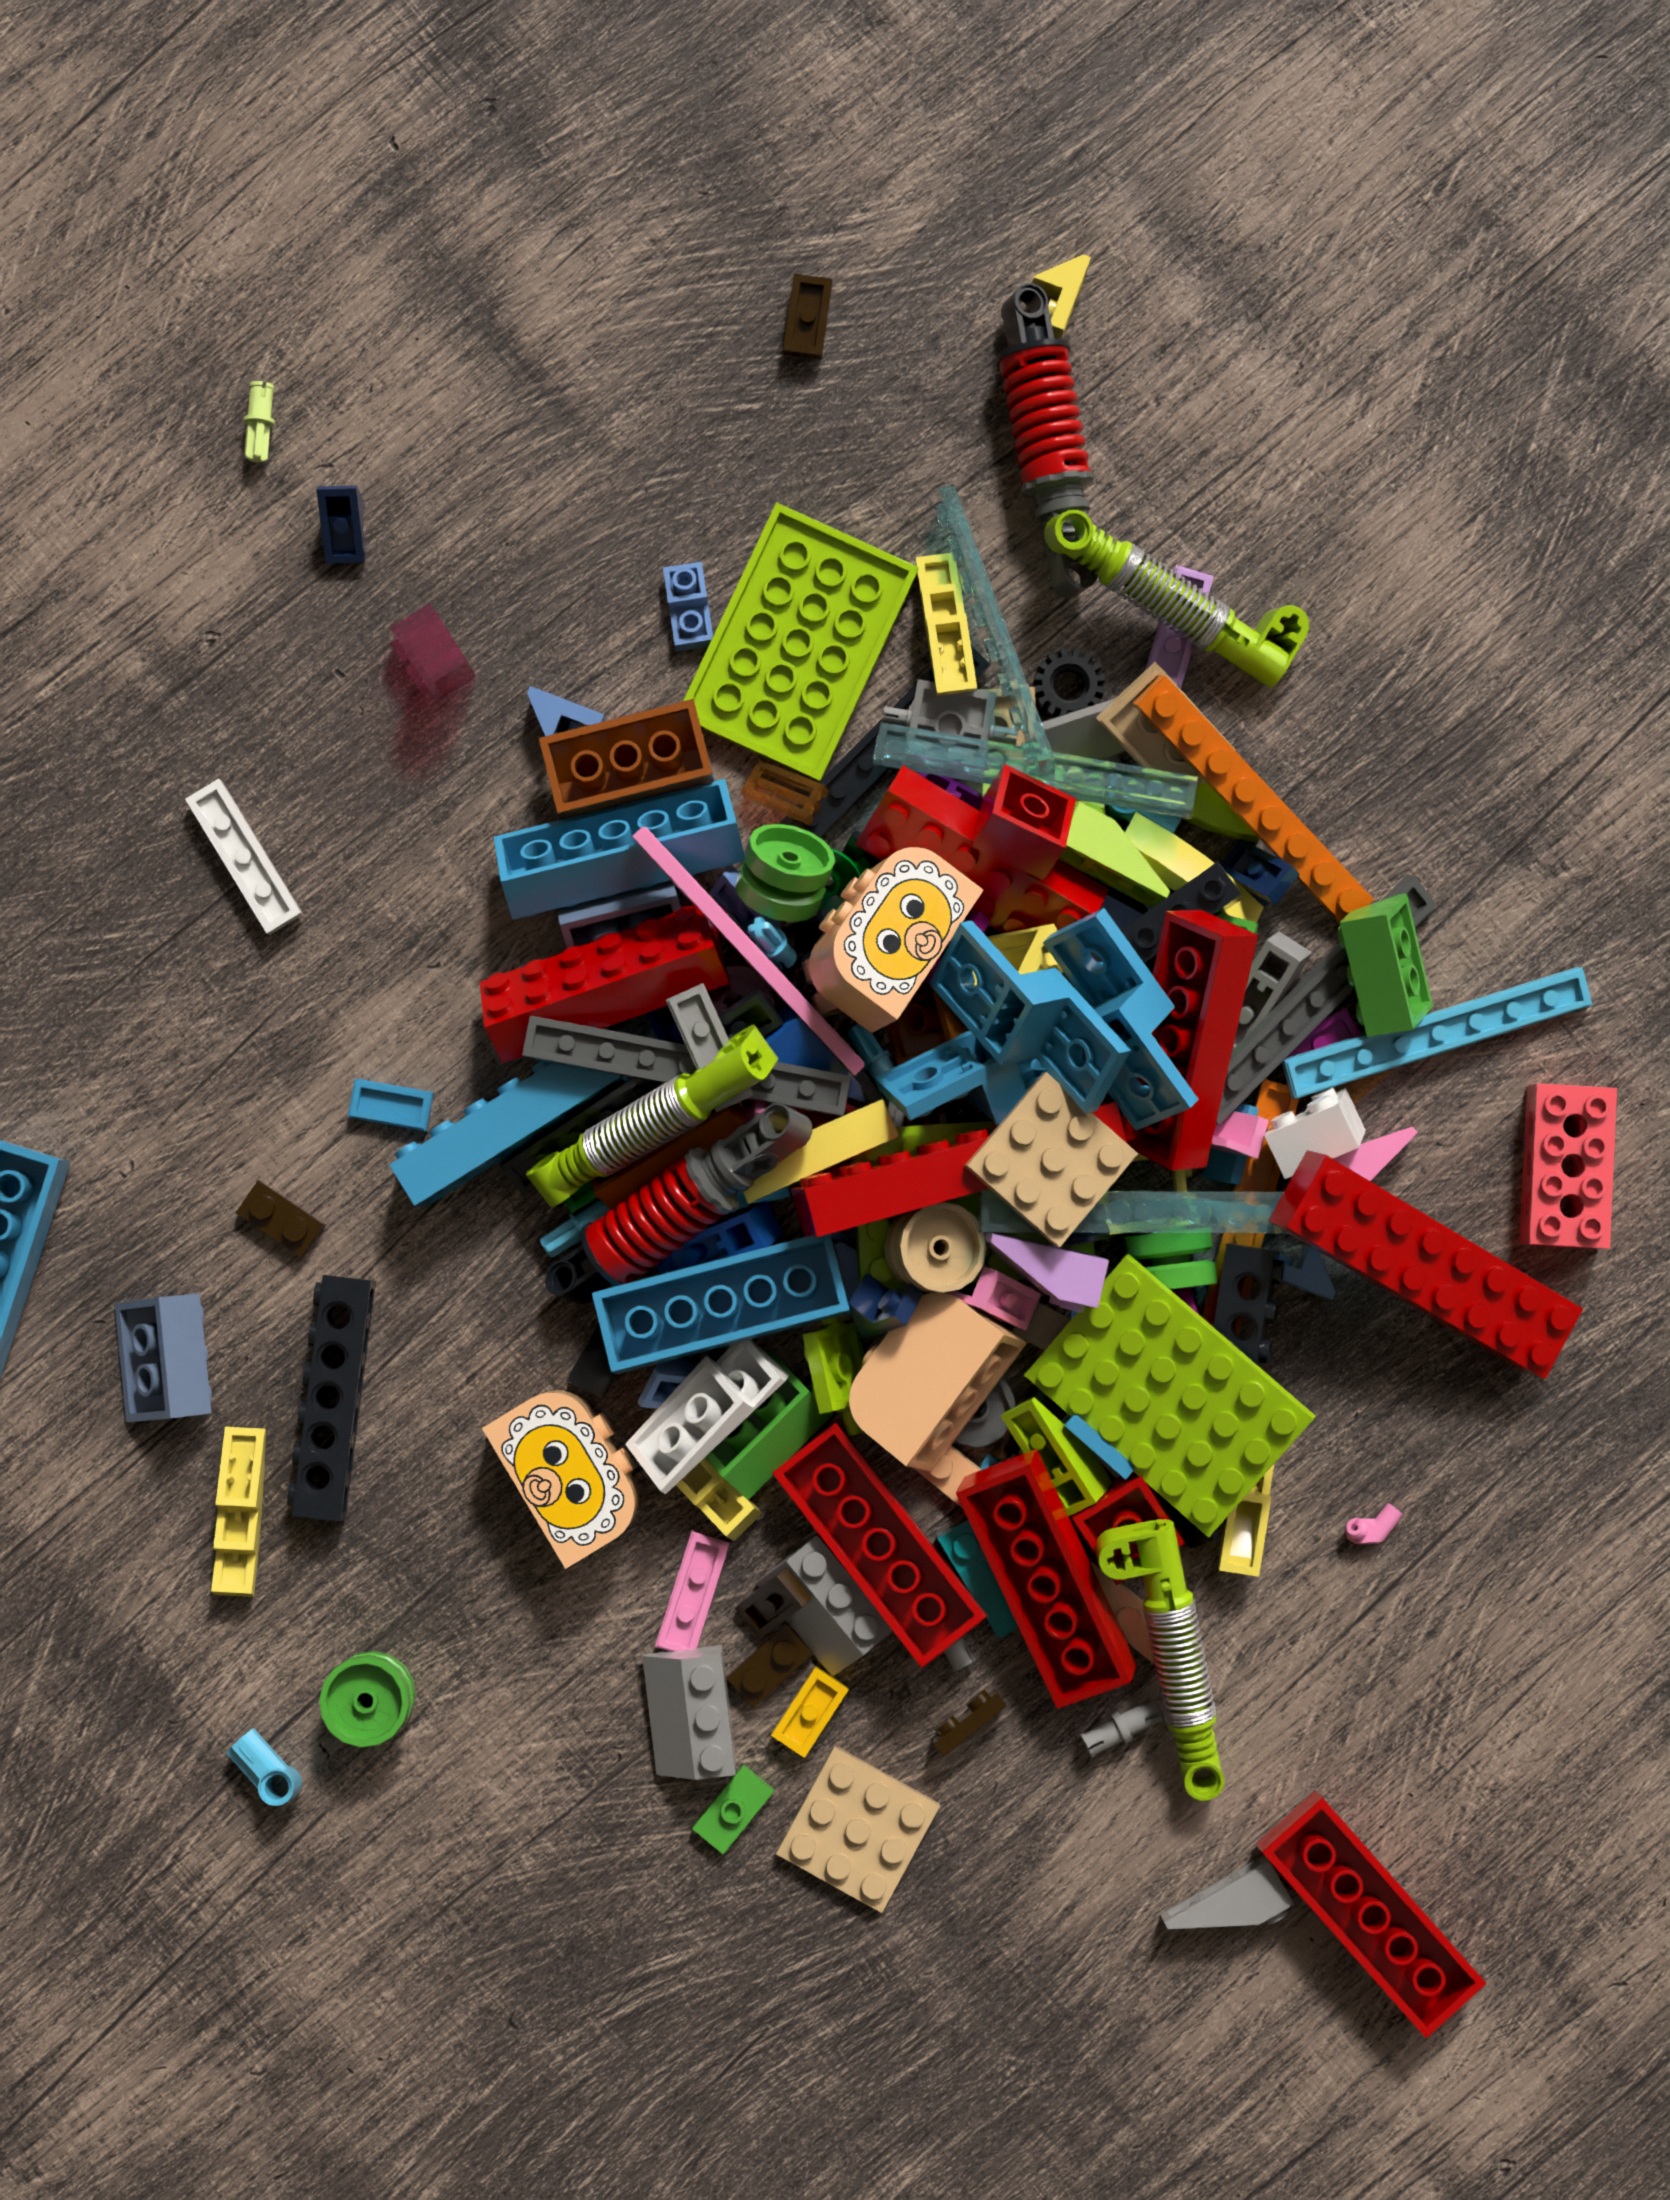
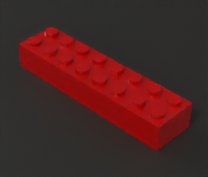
M1102 1101L1098 1110L1092 1113L1127 1143L1117 1102L1103 1103ZM993 1124V1130H995L999 1124ZM976 1129L954 1135L956 1141L954 1144L949 1145L947 1139L916 1146L918 1154L911 1156L909 1150L897 1151L877 1157L879 1164L871 1166L870 1161L857 1162L840 1167L839 1176L831 1177L830 1172H822L800 1178L801 1186L791 1189L803 1236L820 1237L989 1189L964 1165L991 1133L988 1134L987 1129Z
M1309 1150L1305 1152L1268 1222L1521 1371L1546 1379L1583 1311L1582 1307L1325 1154Z

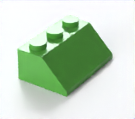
M1407 893L1351 911L1340 922L1338 927V940L1341 948L1346 949L1349 960L1347 966L1348 981L1351 987H1355L1358 997L1356 1004L1357 1018L1359 1023L1365 1026L1367 1037L1414 1030L1433 1007Z
M771 1350L767 1354L789 1374L788 1378L705 1457L719 1474L748 1500L773 1476V1471L789 1460L834 1415L832 1412L819 1414L818 1405L812 1391Z

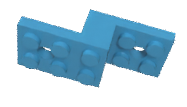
M1105 908L1050 934L1043 942L1047 950L1079 994L1131 1050L1108 1090V1094L1114 1102H1117L1118 1108L1134 1130L1137 1131L1190 1109L1197 1102V1096L1151 1034L1175 1006ZM1090 952L1098 955L1102 962L1095 961ZM1081 1046L1083 1052L1082 1058L1086 1062V1053L1084 1048ZM1137 1077L1143 1079L1148 1084V1086H1143L1138 1081Z
M972 920L959 923L929 983L931 987L1001 1066L1037 1058L1085 1114L1097 1111L1131 1050L1057 968L1020 974ZM973 972L975 973L976 979H977V986H976V987L974 986V984H975V977H974ZM1081 1046L1084 1048L1086 1053L1085 1063L1082 1060L1083 1052Z
M969 1030L874 1078L879 1091L909 1120L927 1116L933 1112L934 1108L950 1100L966 1097L997 1125L1002 1122L1042 1073L1047 1072L1050 1076L1052 1075L1037 1058L1001 1066Z

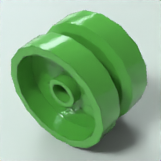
M770 824L755 829L749 838L744 854L745 860L739 870L735 883L737 895L745 905L757 913L775 920L797 922L805 921L815 916L821 906L826 891L825 886L835 864L833 850L815 834L796 826Z
M1185 1226L1148 1230L1149 1234L1123 1237L1125 1255L1129 1254L1135 1260L1151 1259L1152 1266L1144 1268L1169 1289L1218 1283L1215 1262L1211 1260L1190 1262L1189 1254L1208 1252L1213 1248L1211 1227L1185 1230Z
M378 1651L357 1653L334 1668L324 1681L319 1698L321 1717L330 1733L343 1743L357 1747L379 1745L393 1737L412 1715L416 1700L414 1680L406 1666L390 1654ZM362 1693H368L372 1696L373 1703L370 1706L364 1703L366 1696Z

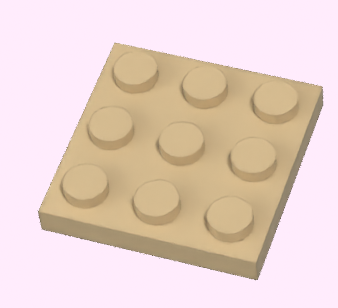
M1045 1072L1041 1074L964 1167L1055 1247H1061L1138 1153L1092 1112L1085 1114L1060 1084Z
M834 1745L780 1843L776 1855L882 1913L935 1817L940 1803Z

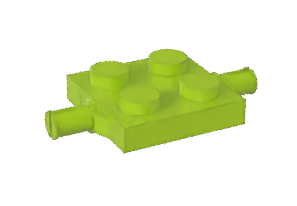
M838 1317L822 1321L823 1325L817 1331L802 1334L805 1344L804 1356L809 1363L813 1381V1397L817 1402L819 1414L833 1411L842 1413L846 1435L863 1433V1430L857 1425L851 1414L849 1395L855 1377L864 1366L862 1361L865 1354L861 1336L858 1334L855 1322L849 1324L839 1322Z

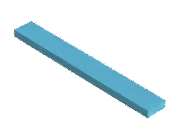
M1575 967L1426 1014L1414 1030L1367 1037L1365 1033L1285 1058L1281 1063L1291 1098L1297 1099L1592 1006V1001L1583 967Z

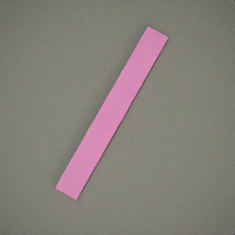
M641 827L631 838L785 1004L804 1021L850 1074L855 1076L865 1066V1062L647 827Z

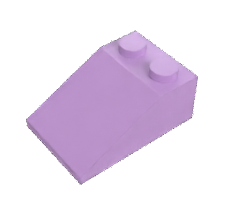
M983 1229L987 1249L1037 1291L1049 1295V1303L1077 1312H1084L1085 1305L1098 1308L1109 1260L1082 1251L1055 1247L1054 1245Z

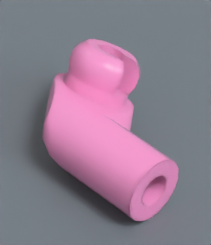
M1387 1503L1375 1519H1350L1345 1525L1346 1536L1351 1542L1358 1545L1382 1543L1403 1517V1514Z

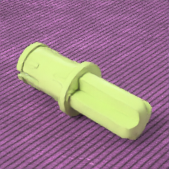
M263 381L249 383L248 415L243 417V423L247 425L244 457L251 462H265L268 459L270 428L275 423V420L271 418L275 386L266 382L265 388H262Z

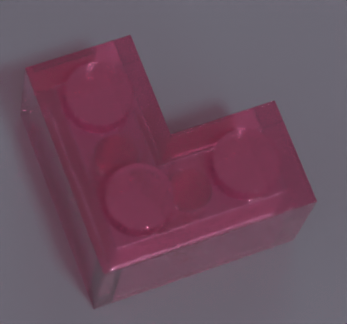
M431 603L390 627L396 637L390 644L402 663L408 659L411 661L412 664L407 666L406 670L423 696L430 692L437 702L476 677Z

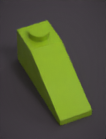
M1079 801L1075 805L1066 848L1059 857V860L1150 908L1166 899L1170 893L1169 889L1117 822L1106 816L1105 812L1094 804H1084Z
M1035 1397L1004 1412L1000 1416L1023 1453L1035 1449L1038 1450L1068 1516L1097 1503L1113 1484L1094 1452L1066 1428Z

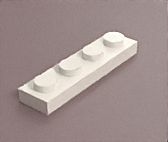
M217 779L185 799L266 933L271 935L302 916V911L222 780Z

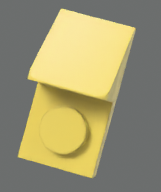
M1083 254L1033 277L1032 283L1040 286L1047 296L1052 297L1048 308L1054 338L1062 339L1089 268L1091 257Z

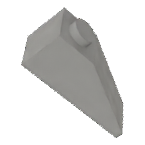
M1280 931L1266 940L1251 965L1233 1049L1284 999L1312 955L1311 951Z
M1263 1855L1160 1915L1168 1929L1260 1925L1265 1921L1267 1924H1273L1283 1919L1289 1913L1287 1909L1293 1906L1294 1903L1271 1862Z

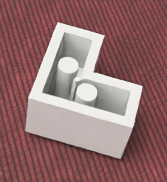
M1333 1087L1320 1091L1311 1097L1313 1101L1307 1105L1308 1107L1305 1112L1294 1116L1293 1111H1289L1270 1121L1272 1126L1267 1129L1264 1136L1285 1179L1293 1176L1307 1150L1325 1154L1333 1159L1359 1148L1366 1130L1346 1088L1336 1092Z

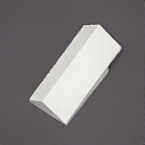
M752 1339L732 1344L717 1362L706 1356L625 1445L658 1489L666 1494L786 1381L789 1374Z

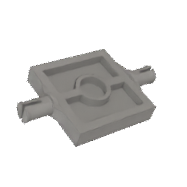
M920 679L917 681L915 698L909 710L885 706L884 713L898 715L899 718L883 715L882 723L906 726L907 744L905 759L979 772L984 771L986 754L992 742L1016 746L1017 738L1005 737L1002 734L1018 736L1019 729L996 726L994 709L997 693L977 690L937 696L935 682Z

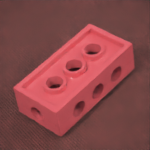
M1541 1083L1526 1087L1519 1245L1610 1249L1617 1088ZM1566 1117L1571 1118L1576 1124V1132L1573 1137L1568 1136L1564 1131L1563 1123ZM1565 1157L1570 1158L1574 1163V1172L1571 1177L1566 1176L1562 1171L1561 1164ZM1564 1196L1570 1199L1573 1206L1572 1212L1568 1217L1564 1216L1560 1211V1201Z

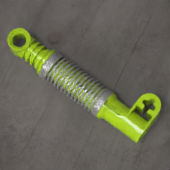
M1068 510L1051 518L1046 524L1044 539L1047 546L1053 552L1066 554L1074 560L1079 557L1078 563L1081 565L1087 563L1086 568L1091 571L1095 569L1094 573L1099 576L1100 583L1106 588L1116 592L1118 596L1122 595L1124 600L1128 599L1129 603H1134V607H1140L1141 611H1146V614L1151 615L1153 619L1157 618L1158 622H1163V626H1169L1170 630H1175V633L1180 634L1182 638L1186 637L1187 641H1192V645H1196V647L1207 653L1216 652L1269 688L1273 687L1282 678L1307 636L1309 619L1301 608L1294 605H1286L1272 609L1263 615L1255 630L1238 620L1235 617L1234 610L1229 606H1226L1220 600L1214 601V596L1208 597V592L1202 593V588L1197 589V585H1191V581L1185 582V577L1179 578V573L1173 574V569L1168 570L1167 565L1162 566V562H1156V558L1150 559V554L1144 555V550H1141L1135 544L1129 541H1113L1111 535L1107 534L1104 536L1105 531L1102 529L1096 531L1097 526L1092 524L1091 519L1082 511ZM1064 522L1071 524L1075 529L1076 537L1073 542L1067 541L1063 537L1062 526ZM1280 620L1286 621L1284 626L1280 623ZM1285 628L1288 632L1277 636L1275 639L1277 643L1284 647L1283 649L1266 638V636L1282 633Z
M749 1026L727 1041L710 1064L696 1070L693 1074L683 1073L680 1076L674 1077L647 1095L587 1129L580 1135L577 1143L560 1153L555 1151L536 1163L526 1175L548 1205L554 1207L569 1198L582 1185L598 1176L608 1177L661 1147L664 1143L666 1144L675 1137L685 1133L686 1130L688 1131L702 1123L711 1114L712 1109L719 1107L722 1103L765 1079L779 1058L756 1026Z
M1158 1519L1111 1528L1104 1531L1098 1537L1095 1544L1099 1565L1102 1572L1113 1579L1143 1576L1146 1591L1143 1611L1147 1629L1149 1630V1642L1152 1644L1153 1663L1157 1671L1156 1677L1158 1678L1157 1683L1161 1692L1160 1697L1162 1698L1161 1703L1163 1705L1167 1728L1175 1736L1180 1773L1187 1793L1194 1799L1209 1801L1216 1798L1224 1787V1775L1217 1751L1215 1732L1213 1731V1725L1217 1719L1215 1702L1212 1701L1214 1696L1211 1694L1210 1676L1207 1674L1208 1668L1205 1661L1206 1655L1203 1654V1641L1200 1640L1202 1635L1199 1633L1201 1628L1198 1627V1614L1195 1613L1196 1604L1193 1593L1186 1588L1174 1522L1167 1519ZM1128 1542H1137L1140 1559H1131ZM1121 1548V1558L1114 1559L1113 1550ZM1200 1769L1211 1770L1207 1778H1193L1194 1773Z

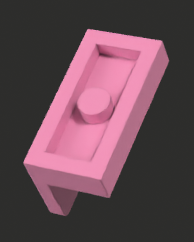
M1233 1111L1220 1125L1216 1124L1210 1149L1258 1159L1269 1120Z
M985 1266L972 1296L958 1291L947 1293L956 1296L966 1304L1002 1323L1024 1331L1028 1328L1041 1293Z

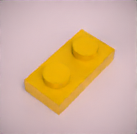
M815 1666L772 1731L771 1736L805 1758L849 1688Z

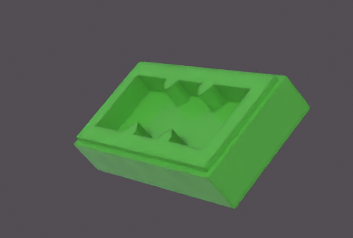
M743 1764L736 1772V1775L730 1779L692 1826V1829L719 1852L724 1854L772 1795L774 1788Z

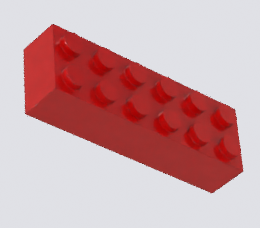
M902 765L855 843L856 846L881 861L893 853L909 847H919L934 852L983 889L969 914L981 911L990 921L989 926L1000 933L1054 924L1057 930H1060L1100 910L1109 891L1106 887L1059 859L1043 881L972 847L971 844L980 811Z
M695 906L682 907L673 914L656 920L643 921L636 927L619 933H609L594 942L570 947L560 954L543 960H533L523 967L506 973H496L487 980L479 982L484 1027L502 1064L523 1057L522 1053L530 1015L602 1029L667 1006L666 999L704 983L707 991L730 984L720 939L715 927Z
M1202 910L1166 911L1152 974L1175 1008L1151 1034L1197 1096L1198 1100L1190 1109L1137 1131L1134 1130L1124 1114H1122L1121 1119L1128 1145L1137 1153L1171 1171L1207 1166L1258 938L1257 934ZM1137 1077L1138 1081L1143 1086H1148V1084L1143 1079Z
M835 1422L772 1473L920 1667L924 1668L986 1620L988 1615L855 1443L846 1435L847 1433L841 1425Z
M1038 1450L1029 1451L964 1476L956 1491V1495L1056 1708L1058 1709L1131 1683L1137 1662Z
M1316 1790L1255 1843L1425 2038L1429 2037L1487 1984Z

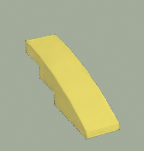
M955 552L916 557V566L919 567L917 576L937 696L977 691L967 616L964 611Z
M1137 812L1125 831V834L1162 882L1175 891L1215 864L1175 834ZM1227 874L1242 894L1243 899L1222 914L1257 922L1264 907L1235 879Z
M879 1100L813 1129L810 1140L805 1146L797 1149L779 1162L770 1172L761 1175L754 1181V1185L751 1188L743 1191L747 1203L750 1204L799 1183L800 1178L822 1173L829 1168L858 1157L866 1151L897 1139L899 1135L884 1100Z
M225 1427L215 1504L218 1508L213 1546L216 1551L211 1588L213 1595L254 1597L263 1503L265 1429Z

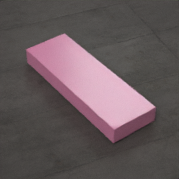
M693 1530L691 1531L655 1647L669 1652L697 1648L730 1542Z

